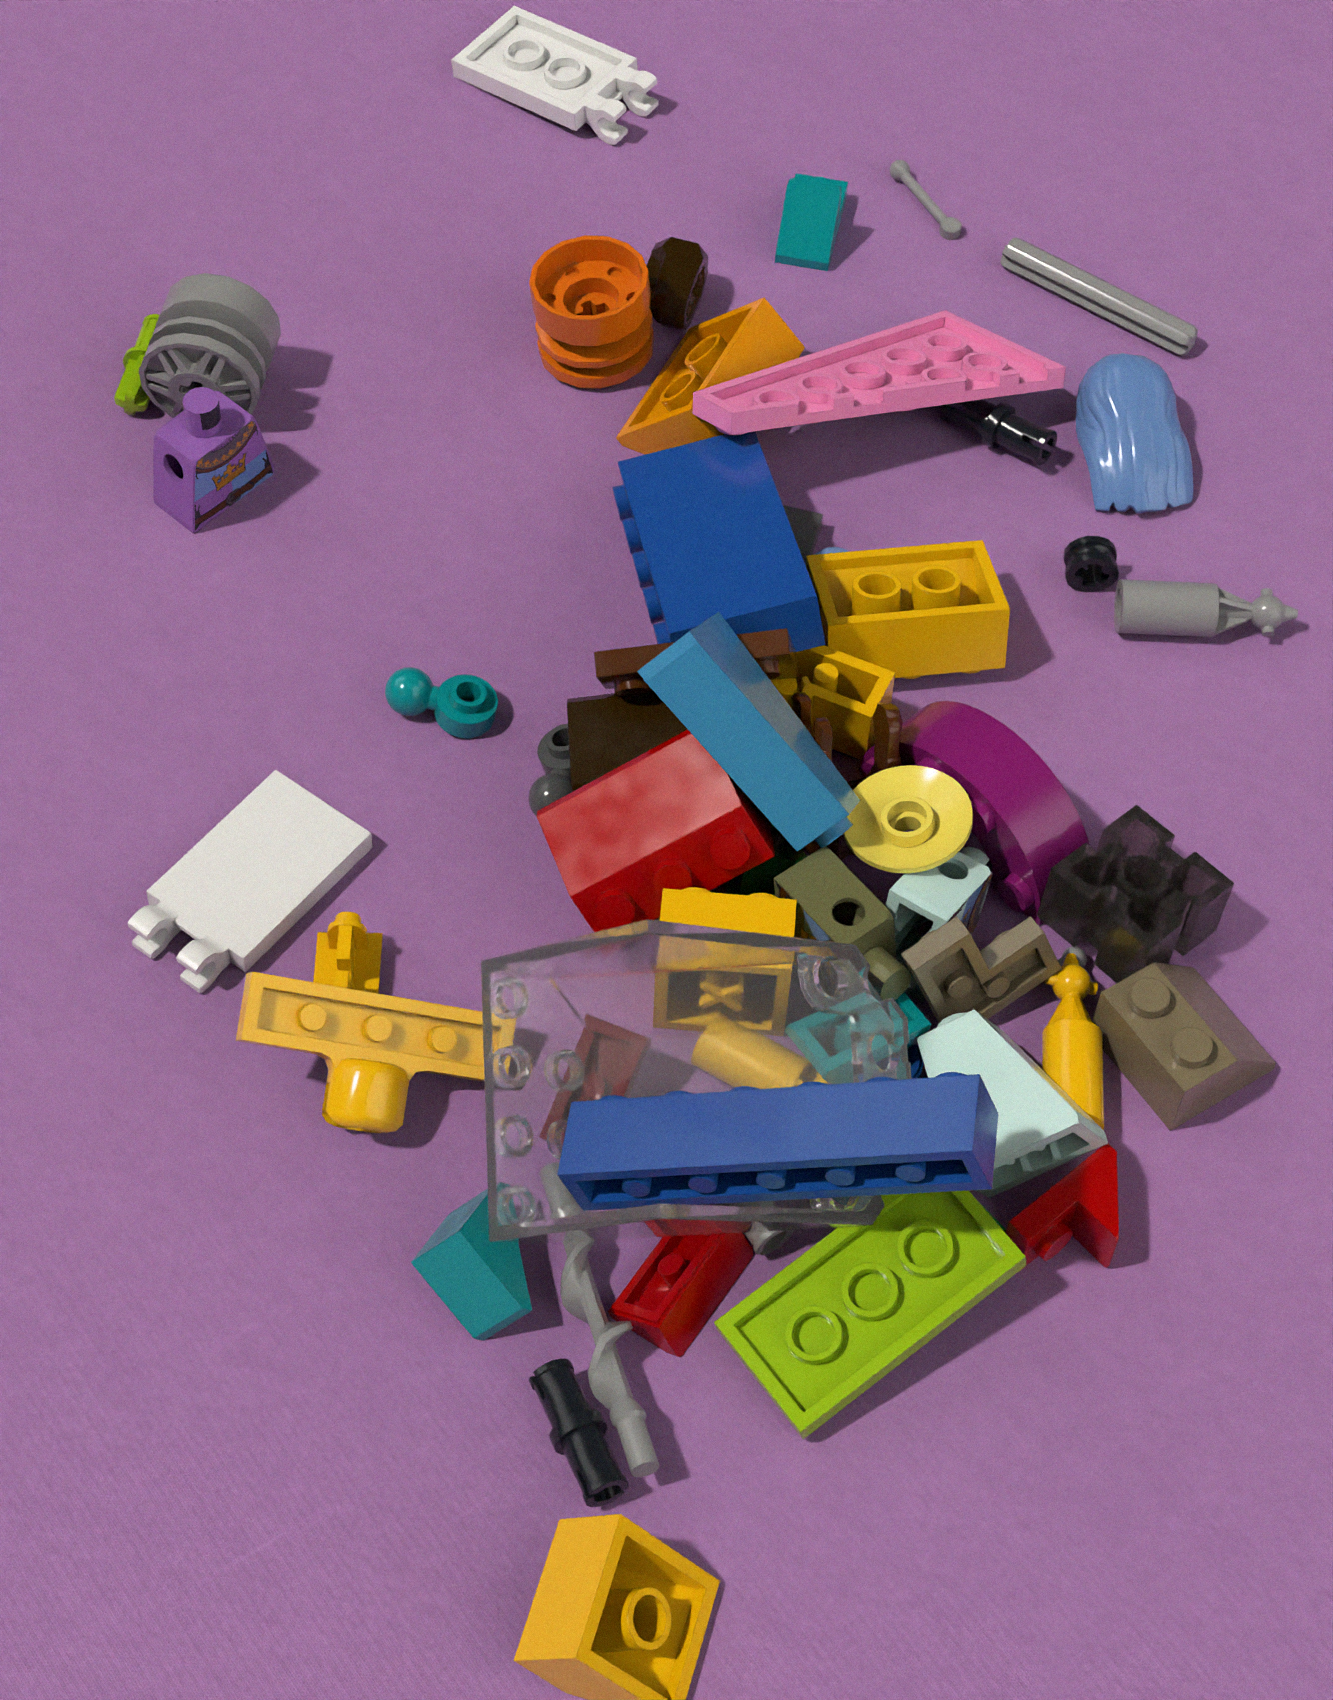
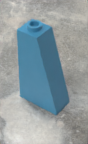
M717 612L690 630L637 671L649 687L797 852L814 839L823 848L853 825L847 816L860 802V799L720 612Z

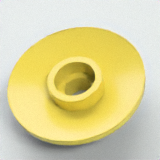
M917 765L891 767L874 773L854 788L853 791L860 799V802L847 816L853 825L843 833L851 851L860 860L874 868L892 873L922 872L942 865L963 848L973 826L972 805L964 788L954 778L939 770Z

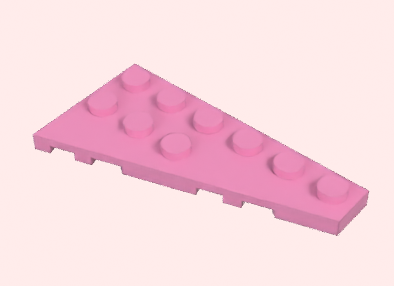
M944 310L693 392L692 414L716 426V429L721 433L742 435L747 432L896 411H911L918 408L1060 389L1064 387L1066 367Z

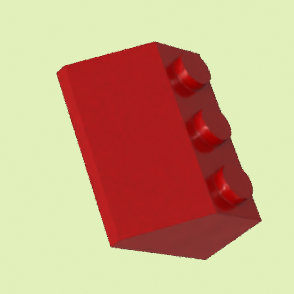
M688 729L537 811V819L568 894L603 946L659 918L663 888L682 890L689 887H699L710 891L775 856L771 822Z

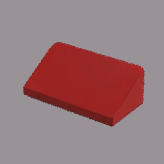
M684 1207L613 1303L608 1313L615 1321H631L633 1326L631 1331L666 1353L681 1357L751 1261L753 1249L736 1221Z

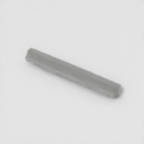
M1019 237L1012 238L1003 249L1000 263L1004 268L1178 356H1185L1195 344L1198 335V329L1195 325Z

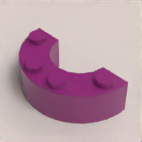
M937 701L928 704L903 723L899 744L900 766L917 765L939 770L954 778L964 788L971 801L973 811L971 832L975 834L991 861L993 887L1011 909L1023 912L1028 917L1031 916L1040 926L1091 884V849L1084 825L1072 800L1042 758L1014 731L991 715L967 704L954 701ZM875 745L864 754L860 762L858 771L862 773L863 777L869 773L874 765Z

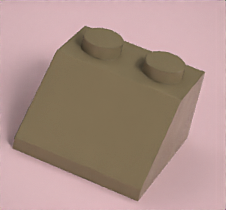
M1153 962L1102 991L1092 1022L1102 1030L1104 1052L1170 1131L1274 1070L1276 1062L1194 967Z

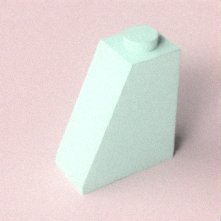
M976 1010L950 1015L941 1020L937 1028L916 1038L928 1078L936 1077L946 1072H958L966 1075L980 1074L999 1113L992 1189L976 1190L987 1198L1000 1194L1108 1144L1104 1130L1003 1030Z

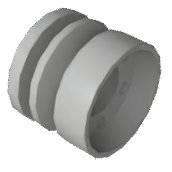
M203 273L182 278L170 287L147 351L140 365L139 375L143 390L153 404L172 418L184 411L182 402L184 395L191 389L206 387L222 392L252 415L258 403L261 389L266 379V372L273 359L281 335L279 316L264 296L250 285L229 276Z

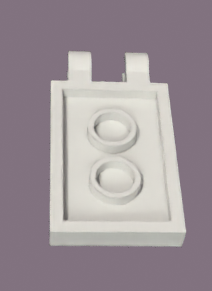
M513 6L451 59L453 77L574 131H577L584 123H587L603 142L610 145H616L628 134V128L615 122L626 112V106L619 101L621 98L633 113L643 117L647 116L659 105L657 99L646 94L657 84V78L650 72L638 71L636 57L516 6Z
M275 770L146 891L149 905L140 908L128 921V927L139 934L132 940V946L150 959H153L167 947L171 939L181 930L190 935L195 940L189 942L179 952L176 959L178 963L187 968L180 975V980L199 993L208 989L230 963L246 973L373 848L372 833Z

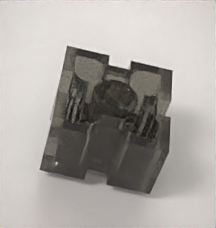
M1135 805L1103 829L1097 850L1084 843L1051 868L1037 917L1074 948L1084 942H1089L1098 950L1094 965L1118 983L1153 962L1169 964L1174 950L1185 956L1214 933L1219 925L1234 882L1197 852H1193L1186 859L1182 858L1171 849L1175 835L1141 807Z

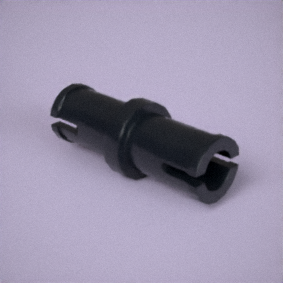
M983 399L957 403L966 408L965 412L948 405L942 406L941 419L943 421L951 422L981 436L984 445L993 449L1002 446L1032 460L1035 464L1043 465L1052 453L1032 444V440H1037L1055 448L1057 442L1056 431L1044 428L1016 415L1015 408L1004 402L999 403L997 406Z
M556 1359L541 1365L533 1372L534 1376L529 1378L532 1389L536 1391L552 1426L549 1438L555 1452L566 1456L587 1506L599 1507L613 1502L624 1494L623 1489H628L629 1483L626 1476L622 1474L604 1435L608 1428L602 1413L596 1409H591L570 1360Z

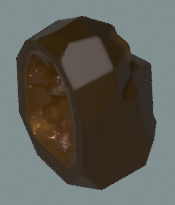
M669 237L656 243L652 249L651 256L646 265L649 272L651 294L649 307L655 321L664 327L686 330L691 324L702 299L708 275L709 256L698 243Z

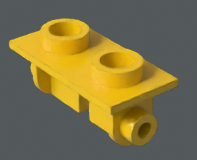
M354 912L338 913L335 916V921L328 925L327 932H317L313 982L379 993L383 933H367L366 926L361 923V917Z

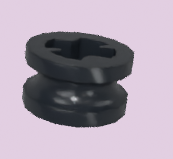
M1085 536L1070 542L1064 549L1063 554L1067 584L1081 592H1097L1112 586L1119 574L1116 563L1117 550L1114 543L1101 536Z

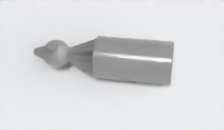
M1119 579L1114 601V626L1116 633L1213 637L1216 634L1251 621L1253 625L1262 630V636L1270 637L1274 635V629L1280 626L1282 622L1296 619L1298 617V609L1283 604L1279 598L1273 596V590L1270 588L1261 589V596L1250 603L1219 588L1216 583Z

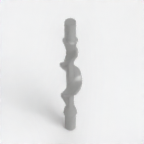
M548 1163L538 1168L536 1178L548 1212L545 1218L553 1232L561 1236L567 1254V1260L561 1275L560 1294L562 1303L570 1314L590 1326L596 1346L588 1369L590 1388L594 1397L607 1409H610L611 1423L618 1431L631 1474L634 1477L648 1476L658 1470L659 1462L645 1422L647 1414L633 1398L615 1344L633 1326L631 1321L613 1322L607 1319L587 1258L589 1250L597 1239V1232L589 1224L581 1221L580 1208L574 1205L570 1192L557 1175L559 1164Z

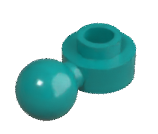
M405 667L395 671L389 677L385 686L386 700L395 712L404 716H415L421 714L426 709L434 710L438 725L445 732L455 737H479L488 732L494 724L498 697L494 688L480 677L456 675L445 680L439 687L433 685L430 677L424 671L414 667ZM462 699L472 700V702H467Z

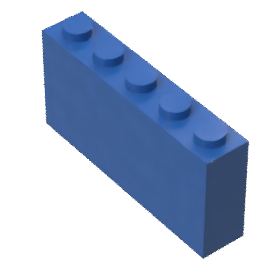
M755 431L742 435L724 434L618 461L623 485L612 487L620 521L623 524L630 555L632 554L639 586L643 592L650 623L653 624L657 644L676 642L690 630L717 612H720L735 634L787 628L796 652L826 645L817 595Z

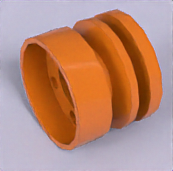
M586 235L564 240L546 250L532 267L529 286L532 308L536 317L535 330L538 337V351L544 368L558 381L578 388L601 389L624 383L640 373L652 357L655 341L652 327L653 316L649 307L651 300L649 272L643 256L626 242L608 236Z

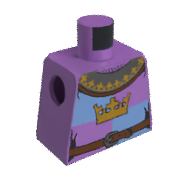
M198 387L188 391L182 401L184 411L161 426L153 437L154 504L193 534L275 474L274 465L255 418L222 392L206 387Z

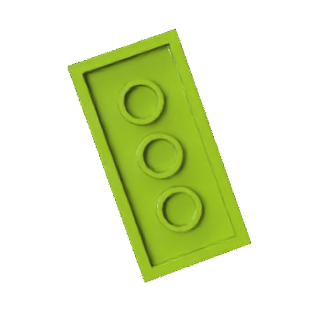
M969 1190L879 1195L717 1319L714 1324L719 1334L802 1439H805L1026 1266V1256Z

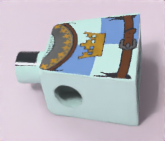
M964 847L953 858L942 865L922 872L904 874L891 887L885 906L894 918L896 958L908 970L909 968L901 953L918 943L921 939L918 929L923 923L933 921L932 928L929 930L931 932L957 916L970 934H973L978 924L993 875L992 864L986 854L974 847ZM911 974V981L905 992L924 1002L925 997Z

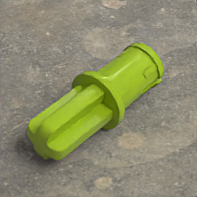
M150 314L144 317L135 346L128 349L123 358L125 371L115 393L114 400L115 404L124 408V413L128 415H134L136 411L144 412L150 401V398L141 386L139 368L160 314Z

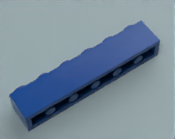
M946 1072L930 1078L901 1080L889 1077H875L866 1082L842 1084L805 1082L797 1087L768 1089L740 1086L730 1091L695 1094L686 1091H671L664 1096L636 1098L609 1095L599 1100L571 1102L557 1175L583 1211L992 1189L999 1113L980 1074L966 1075L958 1072Z

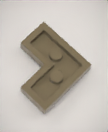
M956 916L937 930L924 935L918 943L901 953L938 1023L950 1015L976 1010L986 1019H989L1062 969L1044 931L1031 916L1011 930L999 934L992 943L980 951L970 932Z

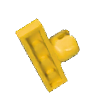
M249 972L246 973L235 1041L311 1053L325 1059L328 1067L322 1116L325 1121L335 1127L371 1133H388L397 1131L403 1125L409 1081L416 1072H426L493 1084L503 1083L513 1017L270 974Z

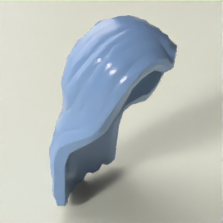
M1119 353L1104 356L1087 370L1079 384L1076 401V434L1087 462L1095 510L1107 512L1111 506H1114L1118 512H1126L1129 508H1132L1136 514L1162 511L1167 506L1173 508L1190 503L1193 500L1191 453L1189 443L1179 422L1176 396L1168 374L1160 365L1143 355Z

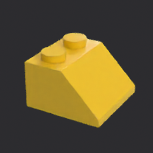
M622 1514L559 1519L513 1661L561 1691L587 1700H686L720 1581Z

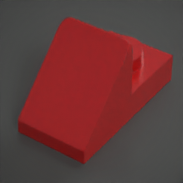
M1109 1143L1101 1146L1008 1222L1006 1234L1026 1256V1266L1038 1256L1043 1261L1050 1260L1065 1247L1072 1236L1105 1268L1110 1266L1119 1239L1117 1151Z

